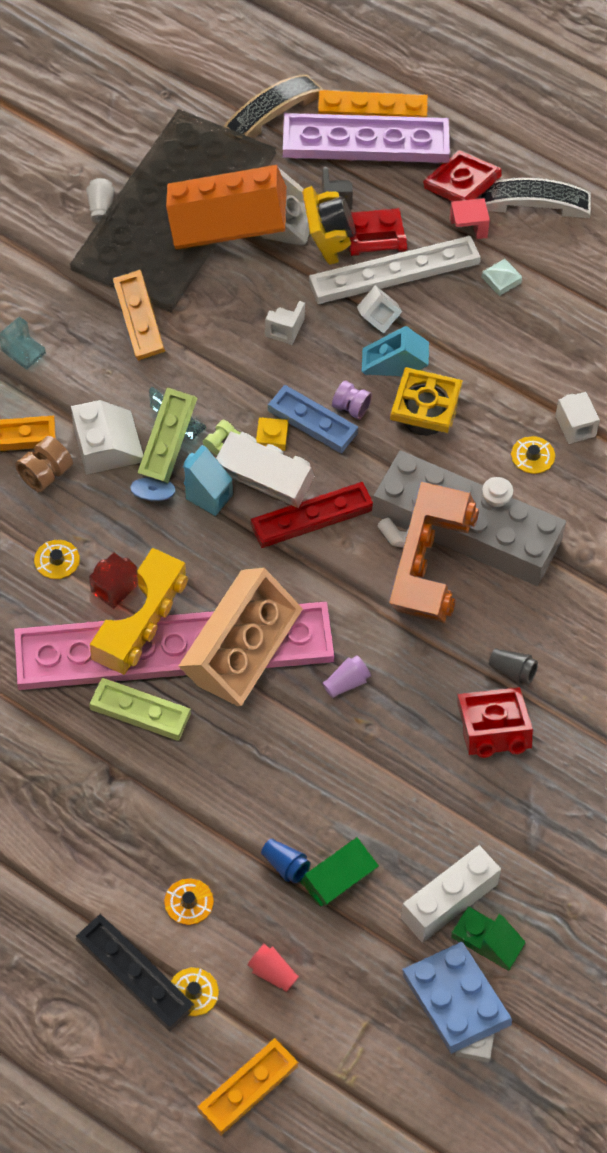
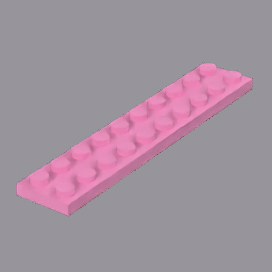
M327 602L299 604L303 608L302 612L266 668L334 662ZM213 612L161 617L157 623L158 627L154 638L150 642H145L138 663L134 667L130 666L125 675L91 660L90 643L104 621L14 629L18 690L100 683L102 678L116 682L184 676L186 674L178 666Z

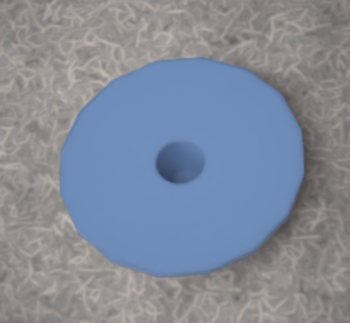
M151 477L138 479L130 486L131 492L135 496L150 501L165 500L172 497L175 493V486L171 482L166 483Z

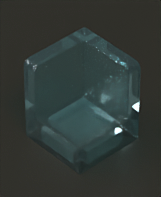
M20 316L0 332L1 351L26 370L46 353L45 347L30 337L28 322Z

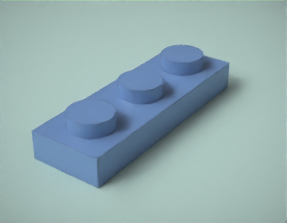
M286 385L281 388L268 404V412L280 419L288 420V423L341 454L358 434V426Z

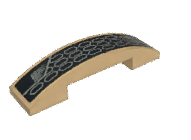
M298 75L282 80L263 90L243 105L223 126V131L241 147L262 133V125L298 103L305 107L319 98V90L323 89L308 75Z

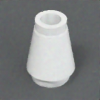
M93 179L87 187L91 219L97 223H103L108 220L115 192L112 183L107 179Z

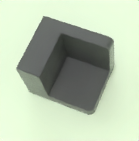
M328 167L322 168V193L327 191L338 192L339 197L343 196L349 209L352 210V183L349 180L329 181Z

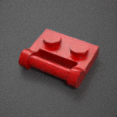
M400 208L351 212L356 229V237L350 238L351 244L348 246L350 256H359V253L395 249L398 252L407 251V239L404 234Z

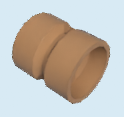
M46 436L34 447V452L29 451L15 463L18 474L29 487L37 492H42L55 481L54 476L60 477L73 465V460L67 449L52 436Z

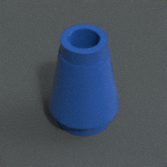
M274 839L268 840L261 850V855L266 858L287 882H300L310 869L311 863L307 860L306 854Z

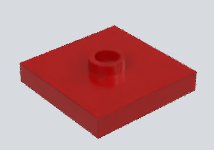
M459 150L449 158V163H443L423 181L424 189L453 202L473 200L502 176L501 168Z

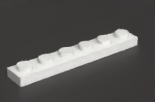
M467 236L309 275V284L317 304L369 292L375 285L382 289L480 264V255L472 237Z

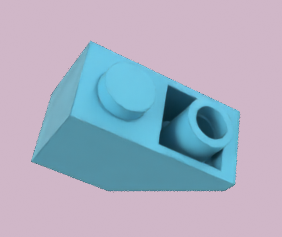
M201 445L195 454H189L183 465L186 499L216 516L233 495V479L208 448Z

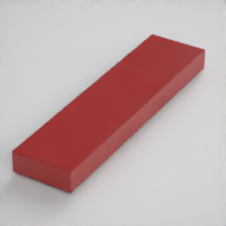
M362 481L302 501L299 508L290 505L251 518L250 523L261 548H265L372 512L373 501Z

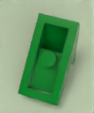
M469 906L451 933L452 939L459 943L463 942L466 947L507 971L511 969L526 944L525 940L503 915L499 914L494 921Z

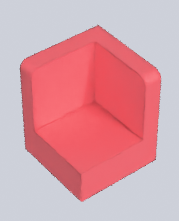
M484 198L451 202L449 217L451 224H455L456 227L473 226L476 239L488 237L490 219Z

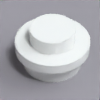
M493 477L484 483L482 495L489 505L501 507L511 500L513 487L508 480L501 477Z

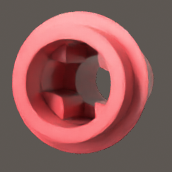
M263 944L247 964L253 969L252 974L283 989L285 992L292 987L299 977L273 946L269 948Z

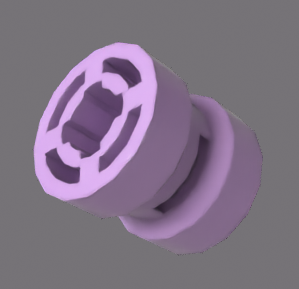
M345 380L335 392L332 407L340 411L346 410L350 416L359 420L366 413L372 399V394L364 389L360 391L355 389L352 383Z

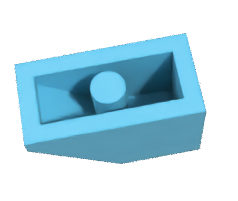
M407 326L362 349V373L365 375L402 376L405 367L421 370L429 366V341Z

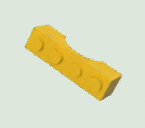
M155 548L150 550L137 570L138 587L147 598L143 607L129 618L105 620L90 643L91 660L123 675L126 674L130 666L134 667L138 663L145 642H150L154 638L158 627L157 623L161 617H167L173 605V598L177 593L183 592L188 582L185 562Z

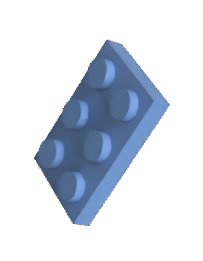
M463 942L402 969L404 979L451 1054L512 1025L511 1016Z

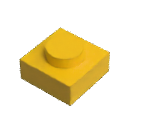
M259 417L256 436L257 443L265 447L267 444H271L285 451L288 420Z

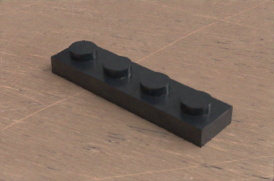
M101 913L76 935V941L169 1032L195 1009L194 1003Z

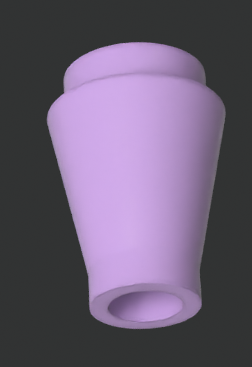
M356 655L352 659L348 657L322 685L330 697L334 698L341 693L365 684L366 679L371 674L365 663Z

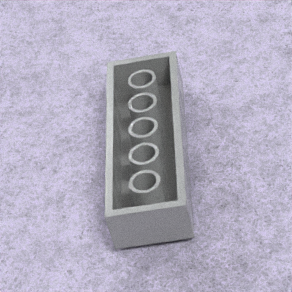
M399 450L373 495V516L382 520L388 517L396 526L407 530L411 522L421 481L468 492L474 499L476 508L479 509L475 527L470 526L469 533L467 534L432 525V529L435 530L434 542L535 586L540 584L563 539L566 520L514 498H511L504 506L493 507L486 502L482 495L483 485Z

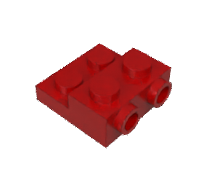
M520 687L457 694V704L463 722V736L469 755L477 754L479 757L487 758L495 752L509 751L512 754H521L526 749L532 748L533 727Z

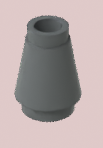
M495 648L490 656L489 666L494 667L519 684L523 682L530 684L536 675L538 661L533 659L530 654Z

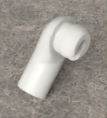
M388 517L381 520L377 527L389 543L394 547L404 548L408 529L407 531H399Z

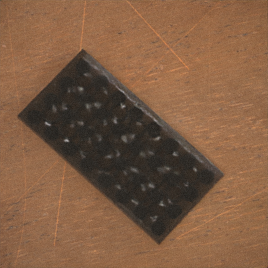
M178 109L70 262L71 271L116 289L113 278L141 270L151 304L172 312L217 243L175 249L166 208L167 184L269 166L276 155V147Z

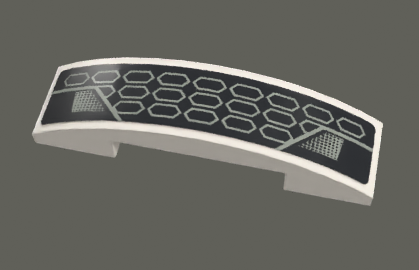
M540 178L497 180L479 196V199H485L487 211L506 212L507 205L562 209V216L590 218L591 193L577 186L555 180Z

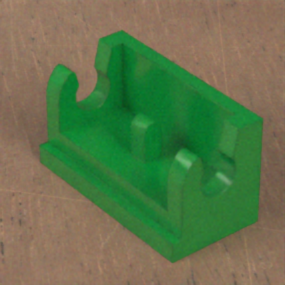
M356 837L308 871L300 883L307 889L319 906H326L369 873L376 870L379 865L358 837Z

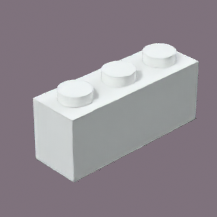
M230 431L216 459L231 478L299 508L315 477L310 463L298 456H294L293 459L283 455L284 452L274 445L267 444L265 447L256 443L257 440L247 433L241 432L238 435Z
M478 845L405 901L402 907V921L422 943L465 911L468 906L470 907L497 886L501 868Z

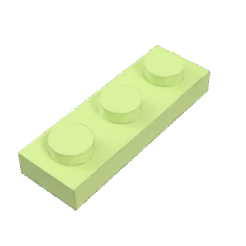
M171 388L166 389L138 470L139 474L166 483L169 482L197 397Z
M105 678L101 679L89 704L92 711L179 741L191 715L190 708Z

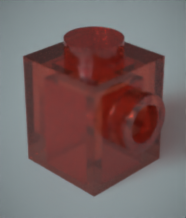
M113 552L107 559L99 561L94 568V572L89 576L91 593L115 609L138 586L136 565L129 558H122Z

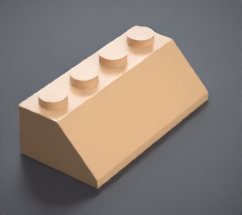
M266 568L241 570L178 667L198 687L236 706H242L303 608Z

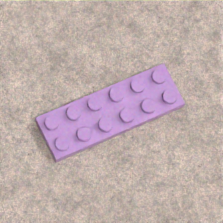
M284 113L283 158L449 163V118Z

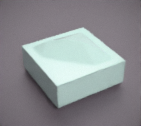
M506 259L482 271L483 280L498 296L522 283V276Z

